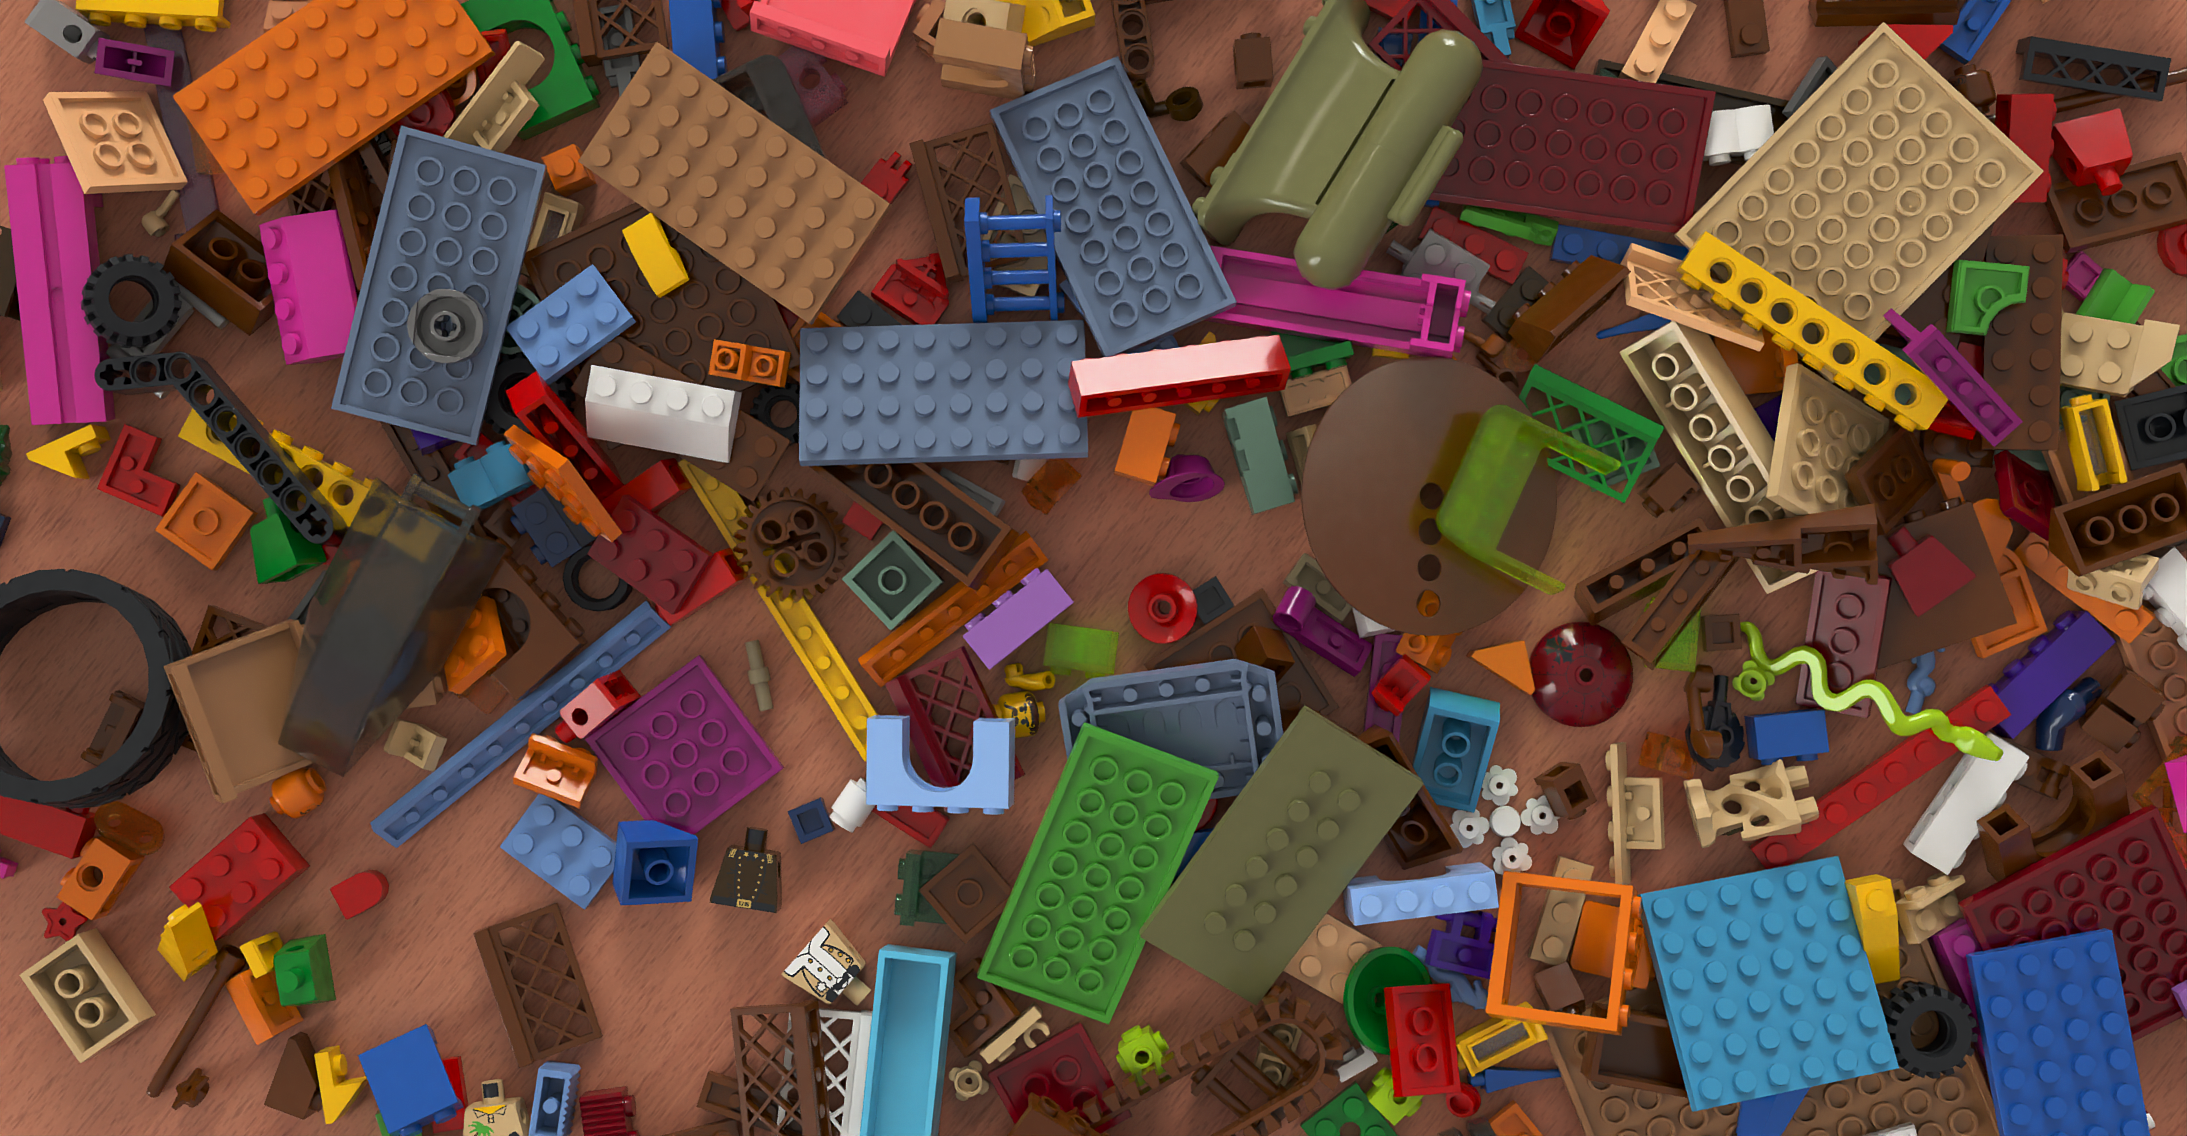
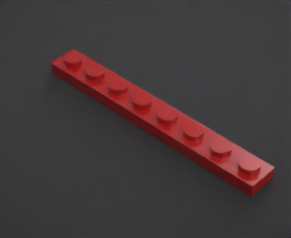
M1987 684L1944 713L1953 726L1972 727L1983 734L2011 716V713L1992 687ZM1931 728L1916 733L1817 799L1816 804L1819 818L1802 824L1800 833L1762 837L1751 844L1749 848L1765 870L1791 865L1958 752L1959 749L1954 743L1939 740Z

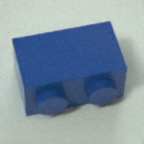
M1811 708L1744 716L1749 758L1761 760V765H1771L1779 759L1783 760V757L1796 756V761L1818 760V753L1829 752L1824 709Z

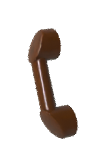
M1697 664L1691 670L1684 685L1691 727L1690 740L1694 750L1705 759H1719L1723 751V738L1719 731L1705 729L1701 693H1709L1713 687L1714 673L1710 665Z

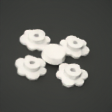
M1494 765L1490 768V772L1485 773L1481 795L1485 800L1492 799L1500 807L1491 813L1489 821L1484 817H1480L1477 809H1475L1474 813L1458 809L1452 814L1453 824L1450 827L1463 848H1468L1472 843L1476 845L1481 844L1484 841L1483 834L1491 827L1496 835L1506 837L1501 841L1500 847H1495L1492 850V856L1495 858L1493 862L1494 871L1503 875L1504 871L1520 873V871L1530 869L1532 859L1527 855L1528 846L1525 843H1518L1511 836L1518 832L1521 822L1526 826H1530L1531 832L1535 835H1539L1543 831L1552 834L1558 829V821L1556 819L1560 817L1554 816L1545 795L1540 796L1538 800L1534 798L1527 800V809L1523 810L1521 815L1514 808L1504 806L1509 802L1510 796H1515L1518 793V787L1514 784L1517 780V775L1512 769L1502 770L1500 766ZM1501 782L1502 787L1498 789L1496 784ZM1543 812L1545 816L1540 819L1539 814ZM1467 825L1472 826L1470 831L1466 830ZM1511 855H1514L1515 857L1513 861L1509 860V857Z

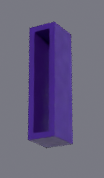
M2068 610L2061 614L2053 622L2055 627L2047 635L2043 634L2034 639L2028 646L2030 651L2023 658L2010 662L2002 671L2004 675L1995 684H1988L2011 713V716L1992 728L1997 735L2003 738L2014 739L2116 642L2088 611Z

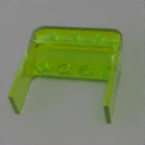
M1495 405L1488 409L1480 419L1437 512L1436 525L1445 537L1468 555L1549 595H1554L1564 591L1566 584L1496 550L1540 451L1543 448H1551L1604 475L1619 469L1621 462L1507 405Z

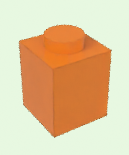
M575 144L541 157L544 165H547V172L555 190L564 197L597 184L592 171L578 162L584 152Z

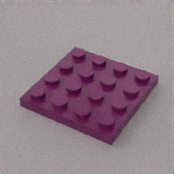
M701 655L695 657L585 739L645 821L655 820L693 835L784 768Z

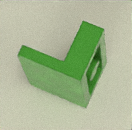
M2104 268L2076 312V315L2135 324L2155 293V290L2150 286L2132 284L2115 270Z

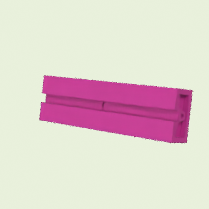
M68 156L54 157V164H50V159L16 158L17 165H4L31 424L48 425L107 422L115 419L113 392L100 388L94 377L97 365L103 360L109 359V356L106 354L108 350L107 339L101 335L98 337L93 332L95 329L91 324L87 325L84 319L86 316L85 311L81 310L83 287L89 276L100 265L94 207H103L102 193L84 194Z
M1210 246L1237 303L1236 307L1203 321L1338 343L1351 341V344L1356 346L1424 357L1452 359L1453 352L1460 353L1465 327L1458 326L1459 317L1466 318L1471 291L1464 290L1466 280L1422 273V278L1419 279L1363 270L1349 286L1330 290L1319 288L1303 278L1295 259Z

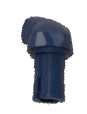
M2085 677L2072 689H2066L2039 714L2036 719V749L2047 751H2060L2063 749L2067 727L2082 717L2086 712V705L2095 698H2098L2102 693V689H2097L2093 692L2101 686L2097 680Z

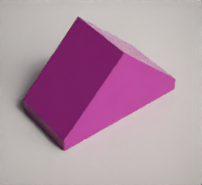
M98 37L94 73L171 87L175 51Z

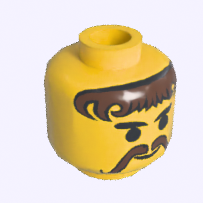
M1029 691L1003 694L998 698L997 704H993L998 718H1015V739L1035 736L1039 730L1040 723L1045 722L1043 702H1037L1035 696Z

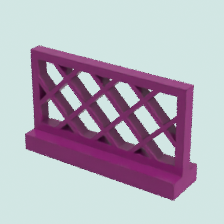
M1892 308L1883 315L1909 343L1902 349L1906 355L1992 446L1995 447L2023 422L1935 326L1930 324L1920 333Z

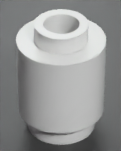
M860 777L858 782L850 779L831 807L833 812L829 817L849 832H853L857 826L861 827L875 807V805H866L865 779Z

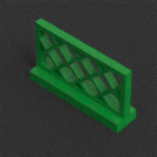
M1534 364L1518 398L1529 410L1526 398L1531 388L1534 387L1546 393L1550 407L1531 414L1534 417L1552 411L1558 431L1544 435V439L1560 435L1566 453L1553 459L1547 457L1548 466L1625 503L1664 426ZM1551 396L1563 401L1564 403L1554 406ZM1567 405L1578 408L1582 423L1562 429L1556 409ZM1583 411L1596 418L1586 421ZM1601 420L1610 424L1614 439L1594 445L1588 425ZM1584 426L1590 447L1570 453L1564 433ZM1616 428L1629 434L1618 437ZM1635 436L1648 443L1640 457L1626 461L1620 443L1621 440ZM1616 442L1622 462L1602 469L1596 449ZM1591 450L1598 470L1583 475L1575 470L1571 457ZM1567 458L1570 468L1557 461ZM1638 462L1631 474L1628 465ZM1624 466L1628 482L1623 492L1620 493L1608 487L1604 472ZM1599 474L1602 483L1597 482L1589 477Z

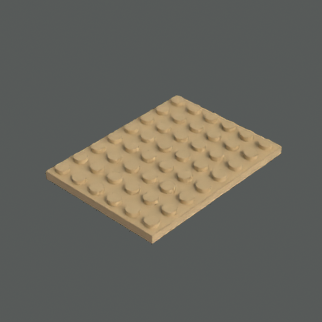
M1883 22L1674 236L1690 251L1699 236L1707 231L1875 342L1891 325L1883 315L1891 308L1901 315L2044 171ZM1714 264L1710 270L1725 283L1728 278L1727 269L1720 264ZM1745 284L1741 289V298L1746 303L1754 304L1758 298V291L1753 285ZM1776 304L1772 308L1771 316L1775 322L1784 324L1788 319L1789 313L1785 306ZM1807 324L1802 330V337L1807 343L1814 344L1819 338V331L1814 325ZM1838 344L1833 350L1834 360L1839 364H1845L1848 361L1850 355L1848 348ZM1794 349V350H1795L1796 352H1798L1802 357H1804V354H1802L1801 352H1799V351H1797L1796 349ZM1825 368L1818 371L1828 382L1834 383L1832 379L1835 375Z

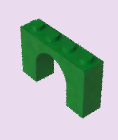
M469 0L461 4L480 32L506 29L507 34L520 29H536L547 34L552 41L554 47L553 67L544 81L528 90L538 102L539 107L517 134L523 141L600 107L596 96L601 94L593 75H586L582 66L585 62L581 57L580 46L578 43L572 44L567 33L572 31L571 24L564 11H557L553 0Z

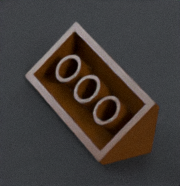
M2184 463L2051 509L2048 550L2075 575L2080 577L2187 539V470Z
M1374 724L1356 737L1418 776L1392 732ZM1424 784L1383 837L1403 870L1461 853L1464 849Z

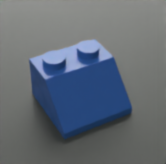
M655 820L618 822L612 884L620 905L691 902L698 847L697 836Z

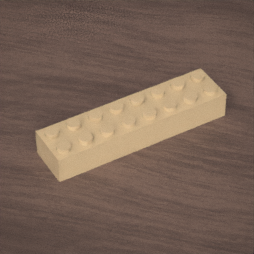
M1670 321L1619 352L1726 528L1798 516L1766 498L1775 442L1708 333ZM1745 558L1767 594L1818 571L1810 569L1809 573L1806 574L1753 565L1751 559Z

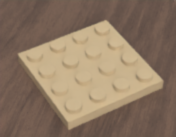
M1801 364L1788 365L1783 385L1766 498L1798 516L1859 506L1853 492L1848 487V482L1844 475L1888 431L1889 419Z

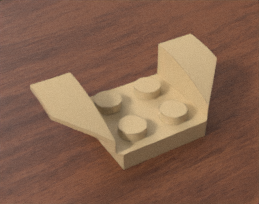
M2062 309L2060 386L2125 398L2134 389V386L2172 360L2180 325L2145 319L2144 326L2064 313Z

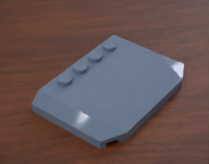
M1239 659L1092 678L1061 698L1058 703L1067 760L1085 722L1217 771L1219 778L1209 799L1238 796L1283 735L1275 671Z

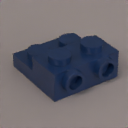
M545 487L512 507L511 509L515 515L510 517V520L521 536L528 532L533 539L535 545L530 547L540 564L543 565L548 562L551 567H554L597 537L592 536L583 527L581 522L578 525L574 524L563 512L565 506L556 500Z

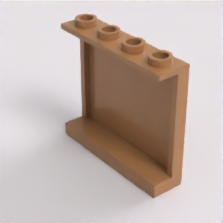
M289 619L163 666L214 798L221 803L238 798L237 794L334 754L345 755L348 753L345 743L349 742L348 734L342 723L337 724L333 713L337 709L336 703L314 683V658L308 646L312 644V639L305 624L300 625L299 620Z

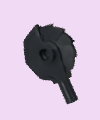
M1724 675L1714 676L1713 699L1708 701L1707 706L1703 707L1705 729L1719 731L1722 735L1723 751L1720 758L1705 759L1694 750L1690 740V721L1685 730L1691 758L1711 772L1717 769V767H1730L1729 764L1740 758L1739 754L1745 745V742H1743V726H1740L1736 714L1732 713L1731 703H1727L1729 677Z

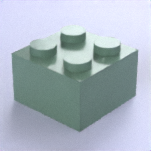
M894 530L842 578L890 631L895 630L945 582L921 555Z

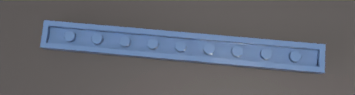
M647 600L370 822L373 832L395 848H398L526 745L532 733L538 735L561 716L559 711L597 678L619 670L670 629L671 626L658 615L656 609Z

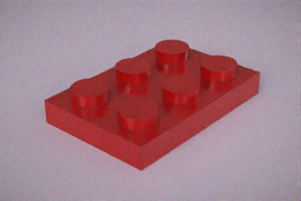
M1450 983L1385 987L1384 997L1394 1097L1461 1092Z

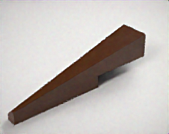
M1875 503L1687 535L1688 554L1695 555L1696 550L1718 553L1719 558L1724 560H1730L1732 556L1751 559L1753 565L1806 574L1812 569L1830 572L1835 579L1844 580L1845 576L1848 575L1864 578L1866 584H1878Z

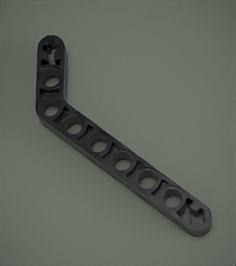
M171 352L103 360L97 365L94 374L95 381L100 388L122 395H135L178 390L308 541L333 546L344 540L347 534V524L341 515L206 360L184 352ZM190 363L191 373L185 378L184 368ZM156 366V376L150 381V371ZM123 373H127L130 375V378L120 376H122ZM213 389L214 398L208 404L206 400L207 393ZM236 415L237 425L233 430H230L229 421L232 416ZM258 441L260 443V451L257 456L253 457L252 446ZM281 467L283 478L277 484L274 475L277 469ZM304 493L306 505L302 510H299L297 501L300 495ZM321 522H327V524L323 526Z

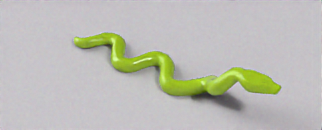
M1749 621L1740 622L1741 632L1747 635L1751 660H1754L1759 668L1764 671H1772L1775 676H1778L1799 664L1808 665L1811 673V692L1813 698L1825 710L1841 712L1849 709L1864 698H1871L1876 703L1883 720L1894 734L1910 737L1931 728L1939 740L1954 743L1963 753L1991 761L2001 759L2004 753L2003 750L1995 745L1990 738L1972 727L1953 726L1950 724L1949 718L1939 709H1925L1911 716L1904 715L1891 692L1878 681L1862 680L1839 694L1832 693L1828 687L1826 661L1819 651L1803 645L1793 647L1776 659H1769L1764 650L1762 635L1757 626Z

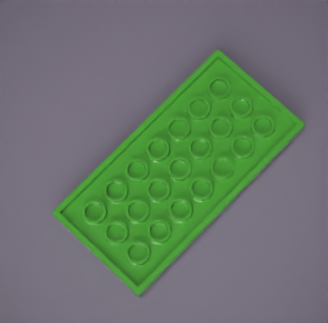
M1084 722L977 972V978L1109 1024L1146 940L1140 937L1139 930L1168 892L1219 778L1218 772Z

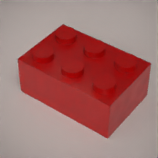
M263 813L249 817L171 884L169 888L188 908L197 902L202 905L213 939L217 941L233 934L307 870L310 865L271 819Z

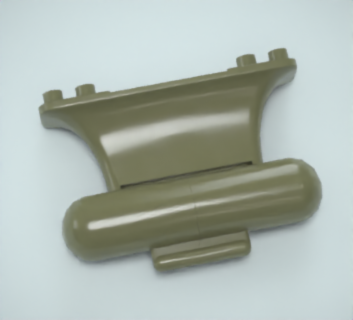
M1322 0L1323 8L1317 17L1310 16L1304 24L1303 33L1305 37L1302 40V46L1236 153L1232 154L1225 167L1219 166L1212 172L1210 183L1213 187L1206 198H1197L1192 206L1200 227L1215 242L1223 246L1233 243L1245 224L1258 215L1284 213L1308 219L1309 221L1298 237L1293 251L1295 261L1303 278L1319 288L1330 290L1349 286L1361 274L1392 222L1402 226H1409L1415 221L1463 143L1462 132L1451 126L1479 82L1483 70L1481 53L1476 44L1459 31L1446 29L1427 34L1416 45L1401 71L1389 66L1367 47L1362 38V34L1370 20V9L1364 0Z

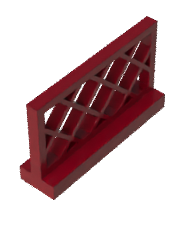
M1410 0L1367 44L1383 62L1401 71L1411 55L1408 54V34H1430L1446 29L1459 31L1472 40L1478 47L1482 60L1513 64L1451 0ZM1416 4L1427 14V29H1408L1407 13ZM1402 20V29H1393ZM1433 21H1434L1440 28H1433ZM1387 34H1402V54L1389 55L1379 43ZM1395 60H1402V67Z
M965 646L885 683L899 715L910 716V738L932 785L936 787L949 788L963 782L964 770H971L972 764L967 761L973 746V725L969 737L953 731L952 728L957 713L974 721L978 718H998ZM956 657L959 658L964 669L961 681L944 675L948 661ZM940 665L938 672L931 670ZM925 674L936 679L931 695L919 690L914 677ZM942 681L958 687L954 704L937 698ZM965 690L976 694L980 702L976 713L959 707ZM934 705L951 711L946 727L934 722L931 716ZM950 737L966 743L962 759L949 754L947 744ZM1016 754L1014 780L1025 775Z

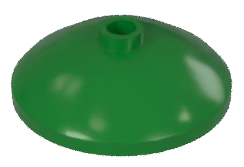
M1398 947L1375 948L1358 959L1348 975L1343 997L1345 1017L1354 1037L1372 1052L1390 1055L1384 988L1432 984L1426 968L1411 952Z

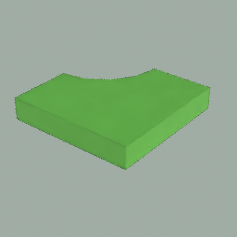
M1955 260L1946 332L1986 335L1990 322L2000 310L2011 304L2026 302L2030 266Z

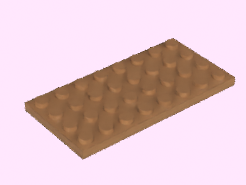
M658 42L655 43L578 160L586 168L653 213L663 222L809 324L814 323L893 206Z

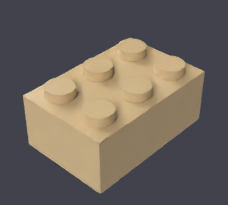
M97 928L77 934L19 975L80 1063L100 1055L156 1015Z

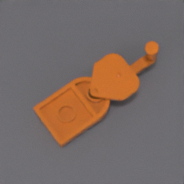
M1946 458L1933 460L1932 469L1944 501L1955 497H1960L1961 502L1965 501L1958 481L1967 479L1971 472L1970 465L1966 461ZM1985 498L1972 504L2017 623L1971 638L1976 655L1980 658H1986L2048 631L2022 561L2013 551L2006 548L2013 532L2010 518H2007L2001 512L1999 501L1992 498Z

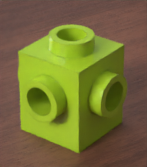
M1137 1025L1121 1035L1123 1040L1118 1043L1119 1054L1116 1055V1058L1125 1074L1131 1072L1133 1075L1135 1073L1139 1085L1142 1086L1146 1083L1141 1077L1142 1069L1149 1067L1153 1062L1156 1064L1159 1075L1166 1072L1161 1066V1058L1167 1055L1165 1052L1169 1050V1046L1160 1031L1154 1033L1150 1025L1142 1029ZM1139 1051H1145L1147 1053L1141 1054L1139 1053Z
M1387 1067L1382 1068L1372 1080L1374 1085L1365 1093L1368 1101L1394 1126L1405 1115L1407 1117L1412 1116L1423 1103L1421 1099L1424 1096L1394 1097L1392 1069Z

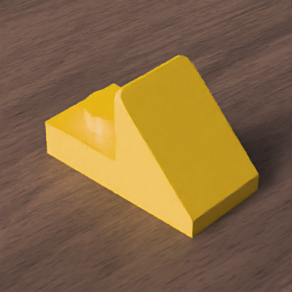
M90 424L26 453L30 461L74 478L89 480L90 477L80 456H87L101 450L100 444L111 440L106 427Z
M339 1045L325 1047L314 1054L326 1124H332L343 1117L368 1083L366 1076L345 1080L347 1060L345 1055L341 1054Z

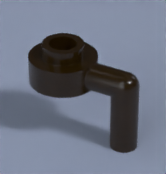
M1139 79L1133 84L1147 117L1153 118L1170 114L1171 118L1176 121H1190L1203 108L1200 94L1194 87L1179 88L1172 92L1165 101L1155 102L1145 79Z

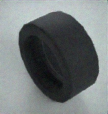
M592 545L584 546L572 554L565 564L563 582L566 593L571 601L582 609L606 611L618 607L626 601L633 589L623 579H619L618 587L613 594L601 599L589 597L579 586V571L583 564L591 559L587 553Z

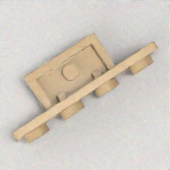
M516 41L443 137L474 146L480 145L482 148L503 153L539 107L538 102L525 85L545 60L543 55L522 42Z
M1617 742L1610 745V750H1607L1605 759L1606 769L1611 771L1612 785L1607 788V803L1609 807H1612L1613 821H1610L1608 825L1609 841L1614 842V856L1610 858L1609 870L1611 877H1615V884L1627 885L1631 883L1630 849L1665 848L1662 777H1627L1626 742Z

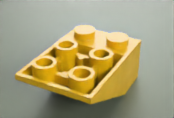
M996 0L1025 5L1021 33L1027 34L1029 46H1037L1095 26V13L1090 0ZM983 16V17H982V20H983V23H984V26H985V25H986V21H985V18H984V16Z

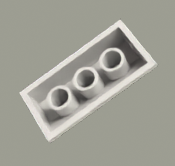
M591 365L585 399L587 437L729 463L742 392Z

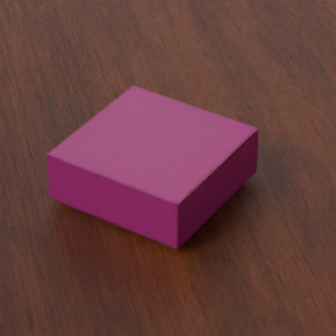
M2083 251L2076 252L2067 264L2066 271L2069 272V279L2065 289L2079 301H2084L2103 269Z

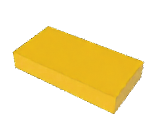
M274 931L239 946L255 979L275 970L274 955L284 944L278 932Z

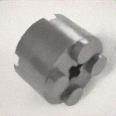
M437 289L424 295L411 308L407 321L408 334L415 347L426 358L440 363H460L476 356L485 345L489 332L488 318L482 305L470 295L451 289ZM449 316H451V322L457 324L456 331H451L449 337H447V331L441 329L440 325L441 322H448Z

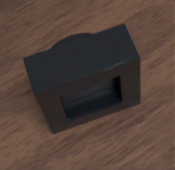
M1216 576L1193 590L1198 605L1197 614L1204 625L1234 607L1233 602Z

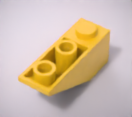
M199 902L190 908L184 904L167 917L169 922L164 926L165 930L160 935L162 938L157 948L184 982L211 963L218 953L203 907Z

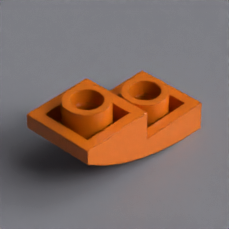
M714 339L708 375L785 388L791 352Z

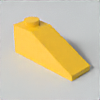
M1873 874L1845 880L1863 950L1866 951L1875 984L1899 980L1898 913L1891 879Z

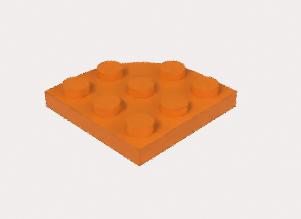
M513 425L504 433V436L512 445L508 449L511 455L520 464H526L529 467L530 471L527 473V476L540 489L545 487L556 500L560 501L565 506L563 512L574 524L578 525L581 522L583 527L592 536L597 537L600 534L610 542H613L622 534L569 459L516 425Z

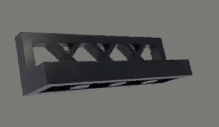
M2033 36L2019 39L2016 54L2024 55L2019 80L2156 102L2163 101L2171 58ZM2034 57L2049 59L2054 66L2053 69L2044 75L2031 73ZM2070 62L2083 64L2089 73L2080 80H2072L2064 67ZM2105 68L2119 70L2124 79L2114 86H2110L2105 83L2099 72ZM2058 72L2061 78L2053 77L2052 75ZM2140 73L2156 75L2153 92L2142 91L2134 78ZM2093 77V79L2095 80L2096 83H2091V82H2086V81H2088L2089 79H2091V78ZM2128 83L2131 89L2123 88L2122 86Z

